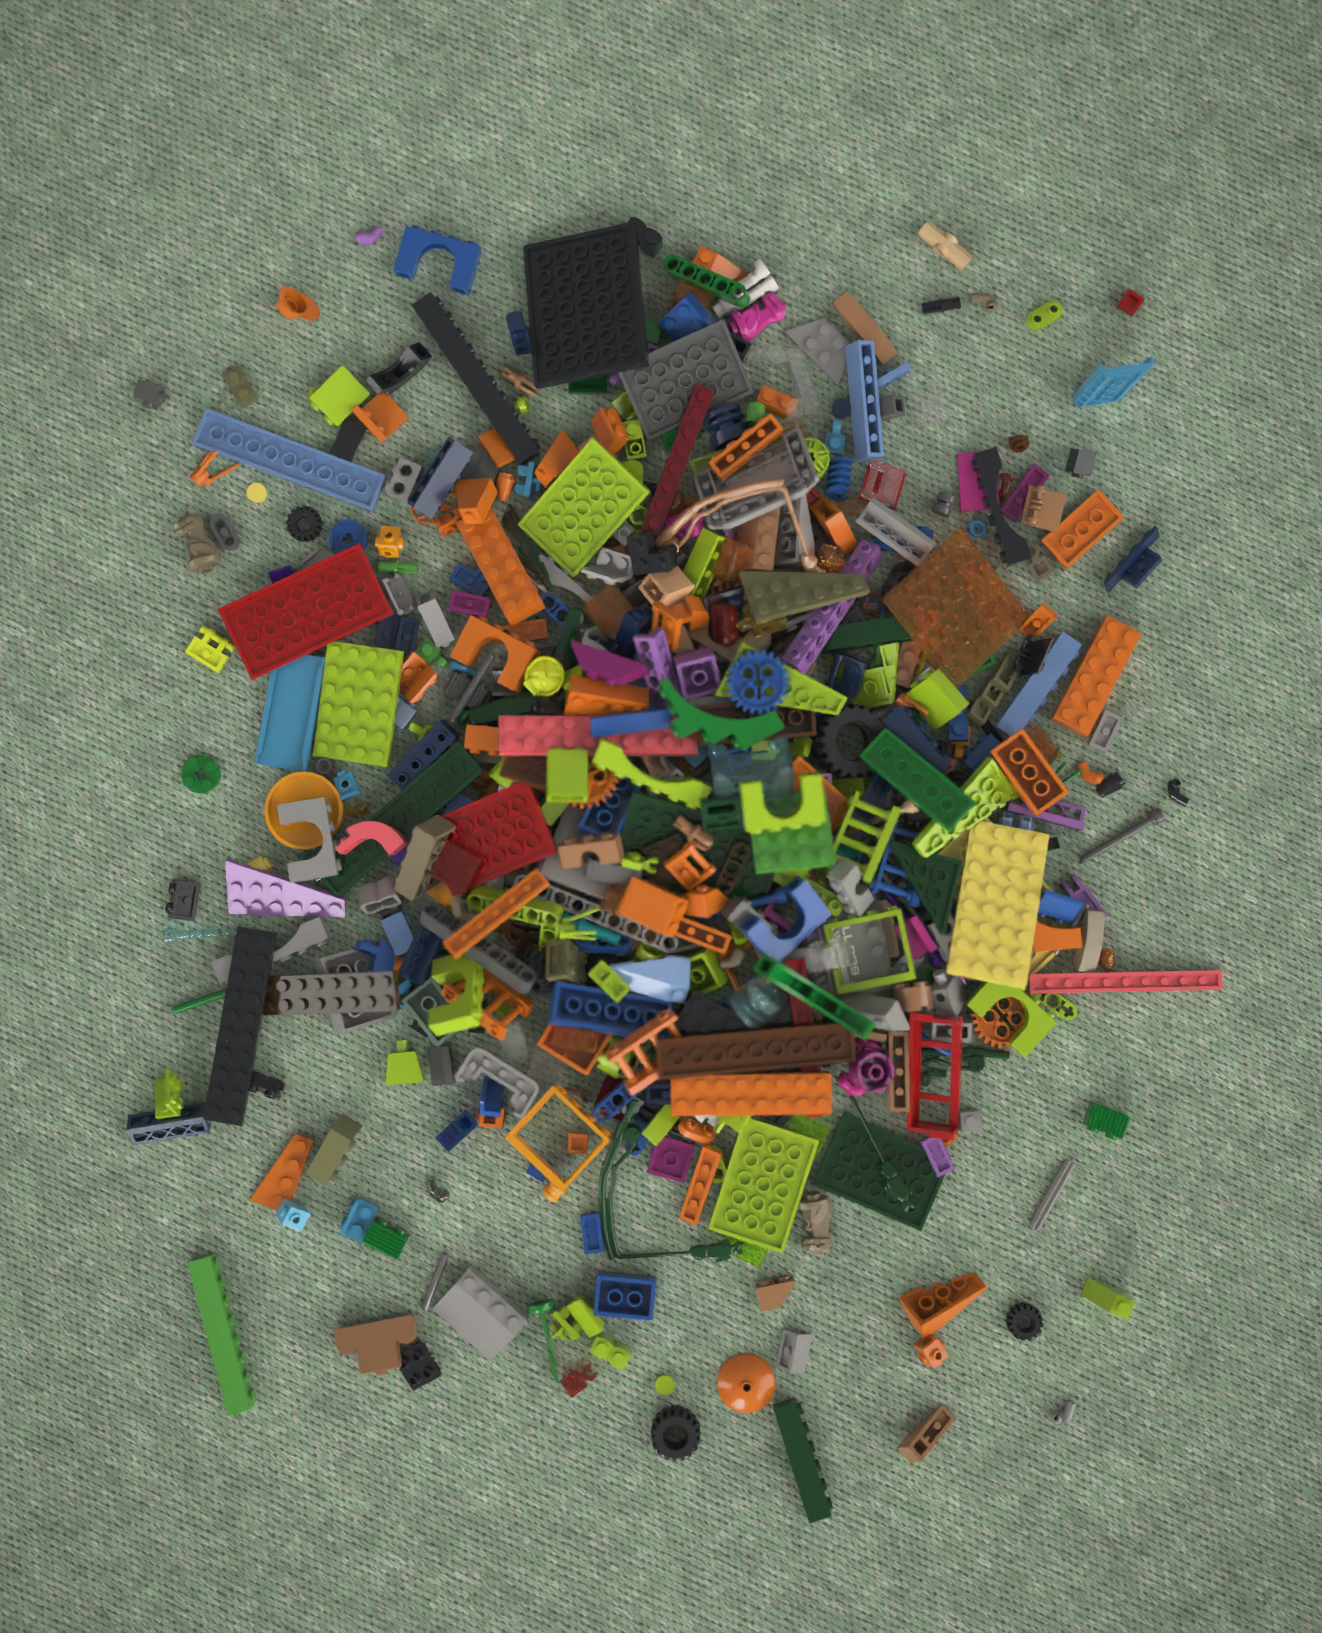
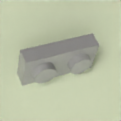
M1104 710L1088 746L1107 753L1123 718L1108 710Z

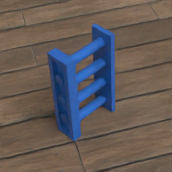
M896 823L889 841L893 839L894 833L914 840L920 833L897 826ZM887 844L871 884L868 883L871 894L873 895L881 889L905 897V900H907L905 906L912 908L919 906L920 898L912 884L907 890L881 881L884 870L907 877L902 867L886 863L889 852L893 853L889 844Z

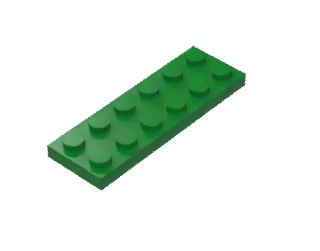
M887 728L859 755L863 762L948 833L976 805V801Z

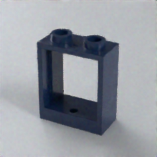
M649 601L625 613L615 638L618 641L615 652L619 656L626 659L634 656L637 648L633 637L636 634L648 635L653 617L652 604Z

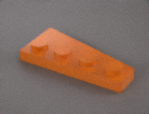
M296 1133L250 1201L274 1210L278 1209L284 1199L292 1201L314 1139Z

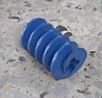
M847 457L830 459L825 485V495L835 501H845L849 498L846 494L850 492L848 486H850L851 482L848 479L852 476L849 473L852 471L850 466L853 464L852 459Z

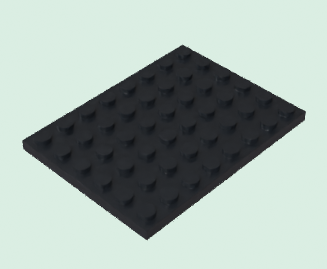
M634 221L523 246L534 386L536 389L650 366L637 231Z

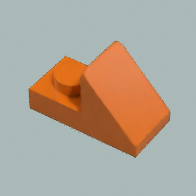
M1044 602L1024 621L1018 630L1026 637L1032 635L1036 638L1058 615Z

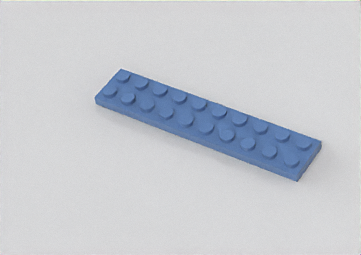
M207 408L204 411L192 442L194 446L212 453L217 450V455L370 512H374L387 478L386 475Z

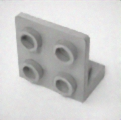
M602 546L599 549L595 566L581 568V572L587 574L588 578H600L604 580V583L615 585V582L624 583L625 580L633 579L634 574L630 554L606 546Z

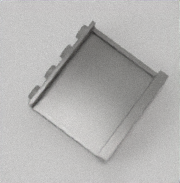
M572 805L566 807L553 838L557 849L566 837L574 836L576 839L584 836L578 833V826L585 810L573 807ZM586 851V858L588 855L596 853L592 851ZM559 852L545 859L541 873L546 879L601 899L602 904L607 899H611L614 891L611 888L612 883L593 880L584 876L586 862L582 867L563 869Z

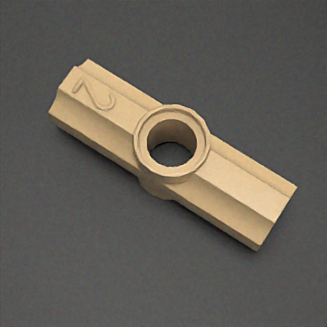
M929 220L917 234L932 246L935 253L938 252L942 255V259H948L961 271L973 258L970 253L958 244L957 239L952 234L944 233Z

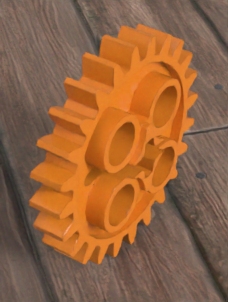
M588 756V763H593V756ZM595 763L588 767L587 802H572L573 807H576L579 803L581 809L584 808L585 804L591 809L592 803H595L597 807H599L600 800L606 803L605 796L612 797L610 790L616 791L614 784L619 783L616 776L612 774L613 771L607 768L605 771L598 769L594 766ZM598 777H604L602 781H596Z
M1005 997L1007 1005L1004 1008L999 1007V1000L994 1004L1000 1013L1005 1014L1004 1018L1013 1027L1012 1031L1004 1021L998 1020L1000 1016L992 1007L989 1009L992 1012V1018L989 1021H986L984 1016L982 1018L977 1016L974 1012L969 1014L975 1017V1019L971 1020L972 1024H976L972 1030L979 1031L977 1034L978 1038L984 1036L983 1043L986 1044L990 1040L989 1045L991 1047L997 1043V1048L1001 1049L1002 1044L1009 1048L1010 1045L1007 1042L1020 1029L1025 1020L1024 1008L1020 1001L1014 997ZM1014 1013H1018L1020 1017L1016 1023L1011 1021ZM1003 1025L1005 1032L1003 1035L998 1036L996 1030L999 1026Z

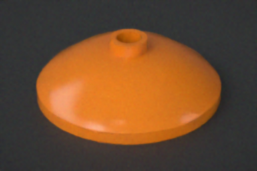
M744 1353L731 1357L723 1364L718 1373L717 1389L720 1398L729 1408L740 1413H752L764 1408L772 1399L775 1391L776 1382L772 1368L763 1358L754 1354ZM749 1384L750 1388L746 1390L743 1386Z

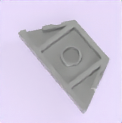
M825 318L787 330L785 335L833 383L838 385L847 361L845 346L851 343Z

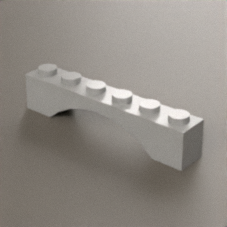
M541 553L539 556L540 562H544L553 587L568 591L581 599L595 617L600 632L615 640L623 619L620 618L618 620L613 616L615 612L607 605L603 607L599 604L600 599L592 592L588 594L584 591L585 586L578 580L574 582L569 578L570 574L567 570L559 569L554 565L556 561L549 555L545 557ZM534 561L532 564V569L536 570V572H538V574L545 580L547 586L550 587L545 576L541 573V571L539 570L538 566ZM528 568L526 570L527 574L536 580L535 574Z
M317 917L301 924L293 938L281 949L274 952L272 966H274V961L280 960L282 963L291 959V954L298 952V955L310 951L308 947L316 945L318 948L327 944V939H330L331 936L323 917ZM232 954L211 962L219 984L226 982L227 985Z

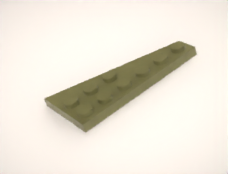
M738 572L756 624L868 595L870 592L864 574Z

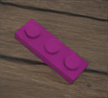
M1034 464L1004 504L1001 513L1015 523L1023 513L1029 485L1037 487V485L1042 486L1050 475Z

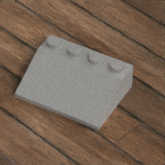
M350 949L314 960L317 973L367 971L371 956ZM395 1011L329 1013L335 1035H340L395 1018L396 1014Z
M470 1265L432 1308L490 1361L521 1330L529 1319V1316L473 1265Z

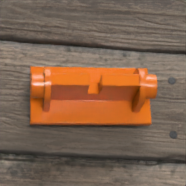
M458 508L452 510L455 517L452 518L448 512L435 521L442 536L451 535L458 528L456 522L463 519Z

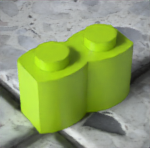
M603 1332L596 1334L590 1345V1351L595 1356L607 1359L611 1365L619 1369H625L631 1358V1350L627 1345L621 1342H614L608 1334Z

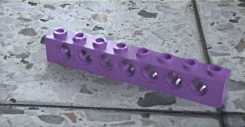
M862 539L840 573L864 574L866 582H868L883 559L879 545ZM856 598L815 608L782 657V663L784 662L787 666L805 675Z

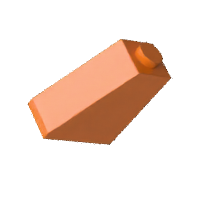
M564 430L560 431L534 472L545 488L553 484L580 452Z
M491 478L463 479L456 482L458 509L465 524L484 522L498 493Z
M825 496L808 507L831 545L840 555L844 556L858 546L842 511Z

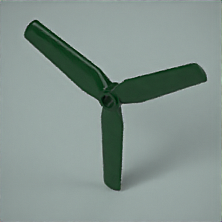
M579 607L569 608L554 654V658L561 663L564 672L576 667L577 657L570 639L576 635L580 623L585 624L587 612ZM561 686L559 689L561 691V695L556 700L561 701V708L563 712L566 691L564 690L563 686ZM529 690L470 708V722L472 725H480L497 721L499 716H519L530 713L532 702H535L539 696H534Z

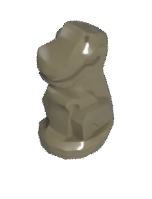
M187 513L174 524L173 531L178 537L187 535L189 537L183 543L188 549L190 558L186 565L187 569L191 572H199L200 574L213 571L214 566L220 563L221 556L215 544L204 531L203 519L199 515Z
M810 1191L804 1194L805 1197L800 1199L798 1209L802 1210L805 1221L803 1224L804 1230L811 1231V1235L804 1236L801 1239V1247L804 1251L816 1252L822 1255L832 1246V1239L829 1235L832 1204L828 1195H820L819 1191Z

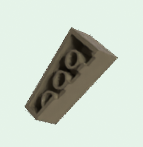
M437 814L414 827L412 831L413 837L406 848L407 854L401 862L402 868L395 879L396 885L394 890L412 902L423 896L433 876L431 871L439 864L441 859L438 855L443 848L447 847L449 843L447 839L448 834L455 831L456 825Z

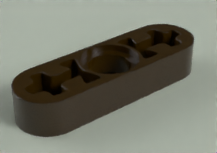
M739 840L733 843L715 881V888L724 895H728L733 890L749 856V846L745 841ZM741 846H744V850L746 852L740 853L739 860L742 861L739 862L737 859H735L737 856L736 847L740 848ZM729 863H735L738 866V870L730 873L726 867ZM723 873L728 877H731L727 881V885L729 886V888L725 887L724 890L721 889V885L719 884L724 883L726 879V876H724Z

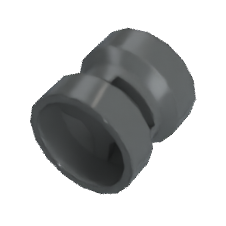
M939 492L937 496L938 501L933 505L931 511L942 517L949 518L951 514L950 509L955 505L957 499L948 493Z

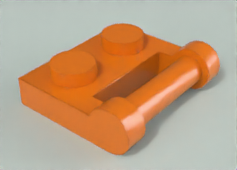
M653 602L652 624L648 635L656 628H659L662 614L661 628L664 629L669 650L674 652L678 650L683 618L662 602Z
M691 841L687 842L683 849L664 862L665 867L688 891H691L716 870V867L712 863H708L696 850V846ZM691 855L703 870L699 872L687 860V856Z

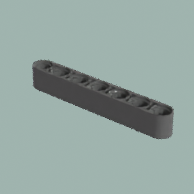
M429 901L422 906L420 923L443 940L449 938L466 924L435 902ZM483 937L463 953L518 992L525 994L531 991L536 978L535 972L488 938Z

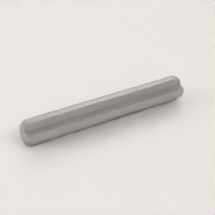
M1067 1159L1064 1160L1029 1224L1032 1229L1040 1230L1075 1167L1073 1162Z

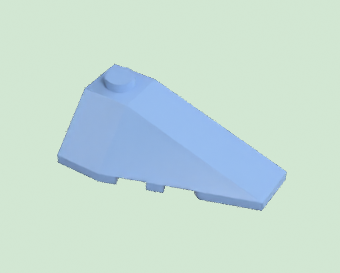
M668 955L664 956V959L653 960V958H649L645 962L635 963L630 961L609 965L631 987L630 991L663 1001L685 1002L690 987V957Z

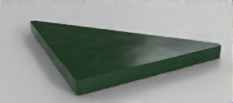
M890 840L888 843L938 932L941 935H945L962 861L936 853L925 858L919 854L915 847Z

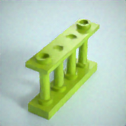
M856 791V794H851L847 803L850 806L833 845L836 863L841 858H844L856 864L860 873L864 876L863 881L871 884L900 816L901 808L893 806L892 811L889 809L886 811L859 800L861 793ZM858 807L884 818V821H887L884 829H878L851 818L855 808ZM850 825L877 836L876 839H879L877 846L870 847L844 836L847 826ZM840 843L869 854L868 857H871L869 865H862L836 854Z

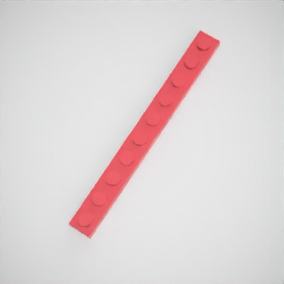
M1222 970L1028 974V994L1223 990Z

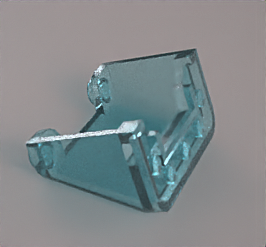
M787 736L771 739L768 743V750L729 754L728 747L723 744L708 745L715 798L740 794L739 781L759 779L761 781L763 801L788 798L794 793V768Z

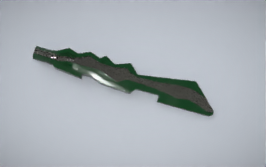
M509 503L502 523L521 544L519 553L525 556V564H528L529 570L535 574V579L542 582L547 591H551L554 587L549 579L550 576L544 562H540L539 554L533 541L527 539L522 529L517 525L521 520L512 504Z

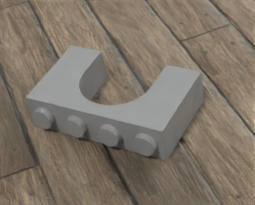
M325 797L277 805L281 825L311 822L321 830L323 835V846L315 857L287 863L290 883L339 875L342 867L340 859H336L335 851H337L338 843L337 840H333L332 832H335L334 821H330L329 813L332 812L330 801H327Z

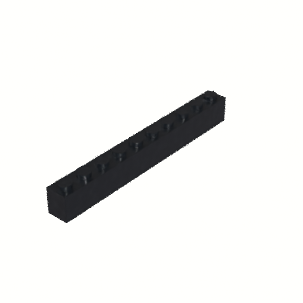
M430 292L412 304L414 311L486 417L513 453L518 464H527L539 456L540 452L538 449L541 448L535 438L531 439L527 434L530 432L524 422H519L517 419L519 414L515 408L508 406L506 403L508 398L504 392L497 390L495 387L497 385L496 380L492 375H487L485 372L487 368L483 361L476 359L474 356L476 351L472 345L465 343L463 340L465 338L464 333L459 327L455 328L453 325L455 321L451 314L444 312L442 309L444 304L438 296L434 297Z

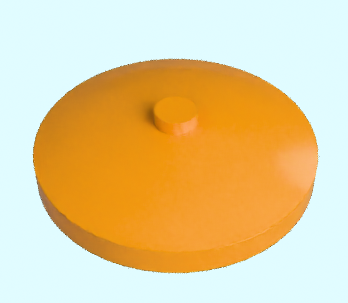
M296 772L280 779L269 791L264 807L265 821L272 835L282 844L295 849L308 850L322 846L323 835L315 824L300 822L281 825L277 805L325 797L331 803L332 812L329 813L330 821H334L335 832H332L334 837L342 824L344 815L343 801L340 799L337 788L325 777L311 772Z

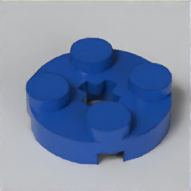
M347 519L338 522L329 533V544L335 554L359 543L365 552L368 546L366 530L354 520ZM348 534H350L351 538H354L350 544L344 541Z

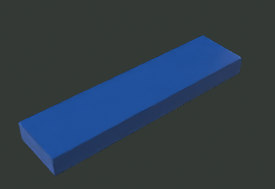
M667 707L590 716L592 738L670 728V714Z

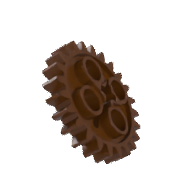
M508 918L497 926L496 930L500 931L498 937H504L502 944L508 943L507 949L515 948L514 954H516L520 947H530L538 950L539 939H534L531 935H540V925L529 923L530 928H527L526 923L528 922ZM518 930L521 932V935L516 936L512 931Z

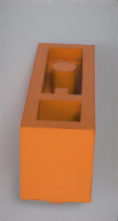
M700 246L692 262L736 282L748 276L742 269L718 253L703 246Z

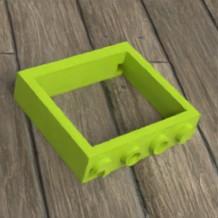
M890 906L885 908V912L878 913L877 909L866 912V916L861 917L855 914L847 915V919L839 921V917L828 919V923L823 925L838 994L917 978L902 908L897 909V906ZM897 916L909 971L844 984L832 929Z

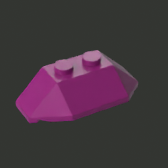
M573 640L571 642L579 664L586 674L585 676L592 680L599 678L604 680V683L607 685L615 686L616 684L623 686L648 673V669L644 664Z

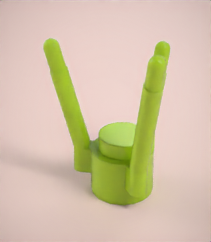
M596 907L569 918H562V923H557L558 938L595 941L596 937L583 936L596 934L595 930L575 931L574 923L571 924L570 922L599 911L600 908Z

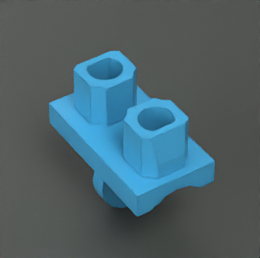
M530 461L529 465H519L518 475L526 477V483L517 482L515 485V493L524 496L527 500H533L534 490L535 492H541V487L543 486L534 473L538 466L535 465V462Z

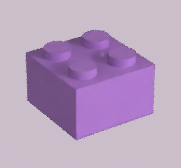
M711 647L673 656L680 691L685 700L716 692L721 681L715 655Z

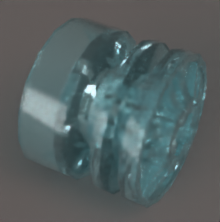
M755 975L745 984V988H740L737 993L730 997V1002L735 1012L746 1024L753 1028H759L763 1022L767 1021L768 1015H774L783 1007V1001L777 990L760 975Z

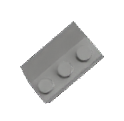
M848 992L842 1001L875 1022V1028L890 1031H909L910 1029L898 1000Z

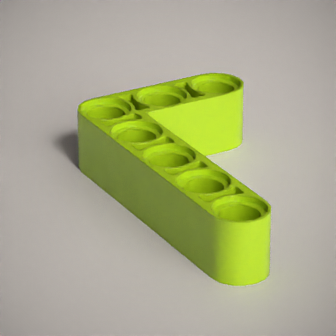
M479 885L472 889L466 899V903L471 909L483 911L507 891ZM533 898L509 917L541 926L538 950L546 953V943L561 940L558 938L557 923L562 922L564 908L558 903Z

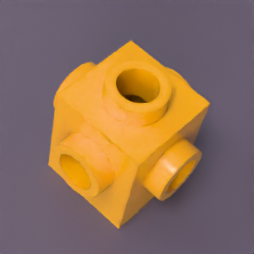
M381 526L380 534L375 539V547L379 549V556L388 558L399 557L400 550L404 548V538H402L400 527Z

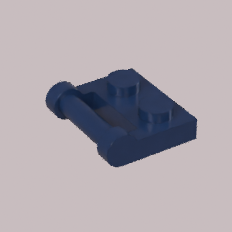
M834 651L832 668L828 681L824 685L855 700L858 697L868 662L840 651ZM841 661H844L846 664L840 684L838 685L835 681Z

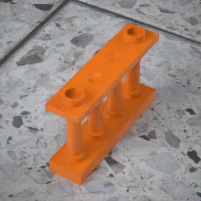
M483 967V995L491 991L497 998L485 1009L482 1008L483 1014L480 1025L489 1031L492 1036L503 1041L507 1032L506 1025L518 1014L527 1018L532 1012L534 1002ZM446 981L441 995L448 1002H454L462 995L461 990L466 986V982L460 981L453 986ZM504 1002L513 1009L498 1021L490 1014Z
M671 1008L660 1012L656 1018L619 1043L611 1045L604 1052L609 1062L617 1061L627 1076L623 1083L632 1096L658 1079L657 1060L650 1062L639 1044L650 1038L656 1047L655 1039L659 1038L656 1033L665 1027L672 1037L681 1036L673 1024V1021L678 1018ZM632 1049L644 1066V1068L636 1073L632 1071L623 1057Z

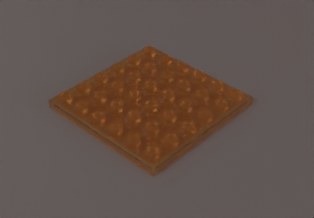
M962 527L957 528L882 598L936 669L939 668L957 689L1012 637L1030 617Z

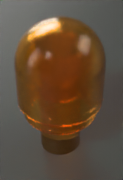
M1103 948L1100 953L1099 964L1104 968V972H1112L1111 967H1114L1115 954L1110 948Z

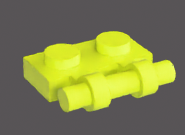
M203 625L199 632L204 634V637L201 640L195 636L185 653L215 672L220 673L229 659L223 652L225 649L233 652L236 647L231 643L230 639L227 637L223 638L216 633V630ZM210 640L219 644L217 649L209 645Z

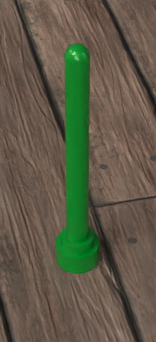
M226 988L174 1006L172 1012L178 1014L225 997Z

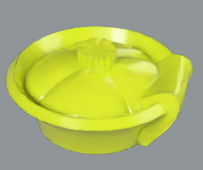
M537 657L527 666L525 682L523 684L534 696L553 695L563 684L564 669L561 663L554 657Z

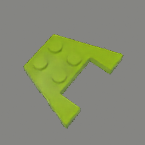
M899 642L879 646L884 666L866 669L857 699L850 698L853 704L871 708L895 702ZM833 656L827 657L829 664H833ZM841 661L837 675L838 679L842 678L846 664L844 661Z

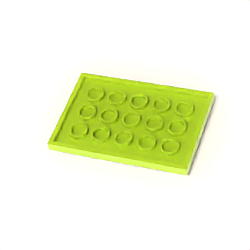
M593 437L517 525L575 578L580 573L581 568L587 565L651 491Z
M336 641L327 645L313 756L389 767L404 651Z
M750 1117L738 1133L708 1229L783 1254L819 1140Z

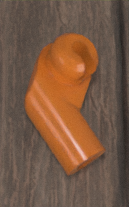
M1086 761L1077 765L1078 769L1081 770L1084 781L1096 785L1104 780V774L1102 772L1090 771Z

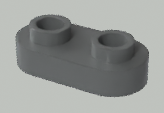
M222 514L214 515L210 520V528L221 547L227 551L236 550L240 545V538L230 520ZM219 522H224L222 528H218ZM233 538V544L228 545V539Z

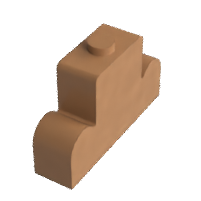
M415 1315L335 1329L336 1347L338 1352L343 1355H354L357 1352L359 1372L361 1374L376 1373V1376L388 1374L387 1370L402 1366L399 1343L411 1344L417 1338Z

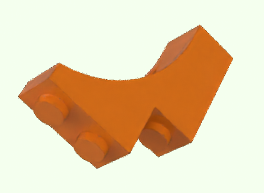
M1036 921L1032 947L1034 952L1082 948L1080 927H1056Z

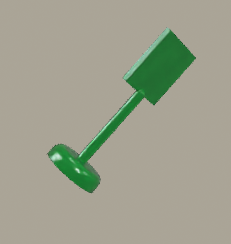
M553 1299L536 1301L526 1306L527 1311L531 1314L540 1313L552 1375L556 1383H559L552 1353V1343L544 1313L553 1308L554 1302Z

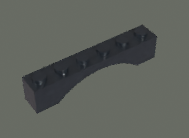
M997 447L975 453L970 463L973 472L976 471L978 475L976 479L978 489H982L984 497H982L983 505L985 508H988L990 513L988 516L989 524L991 527L994 526L996 532L994 534L995 543L1000 545L1002 551L999 553L1002 564L1005 563L1006 567L1029 561L1032 557L1026 539L1009 526L999 508L997 481L1002 462Z

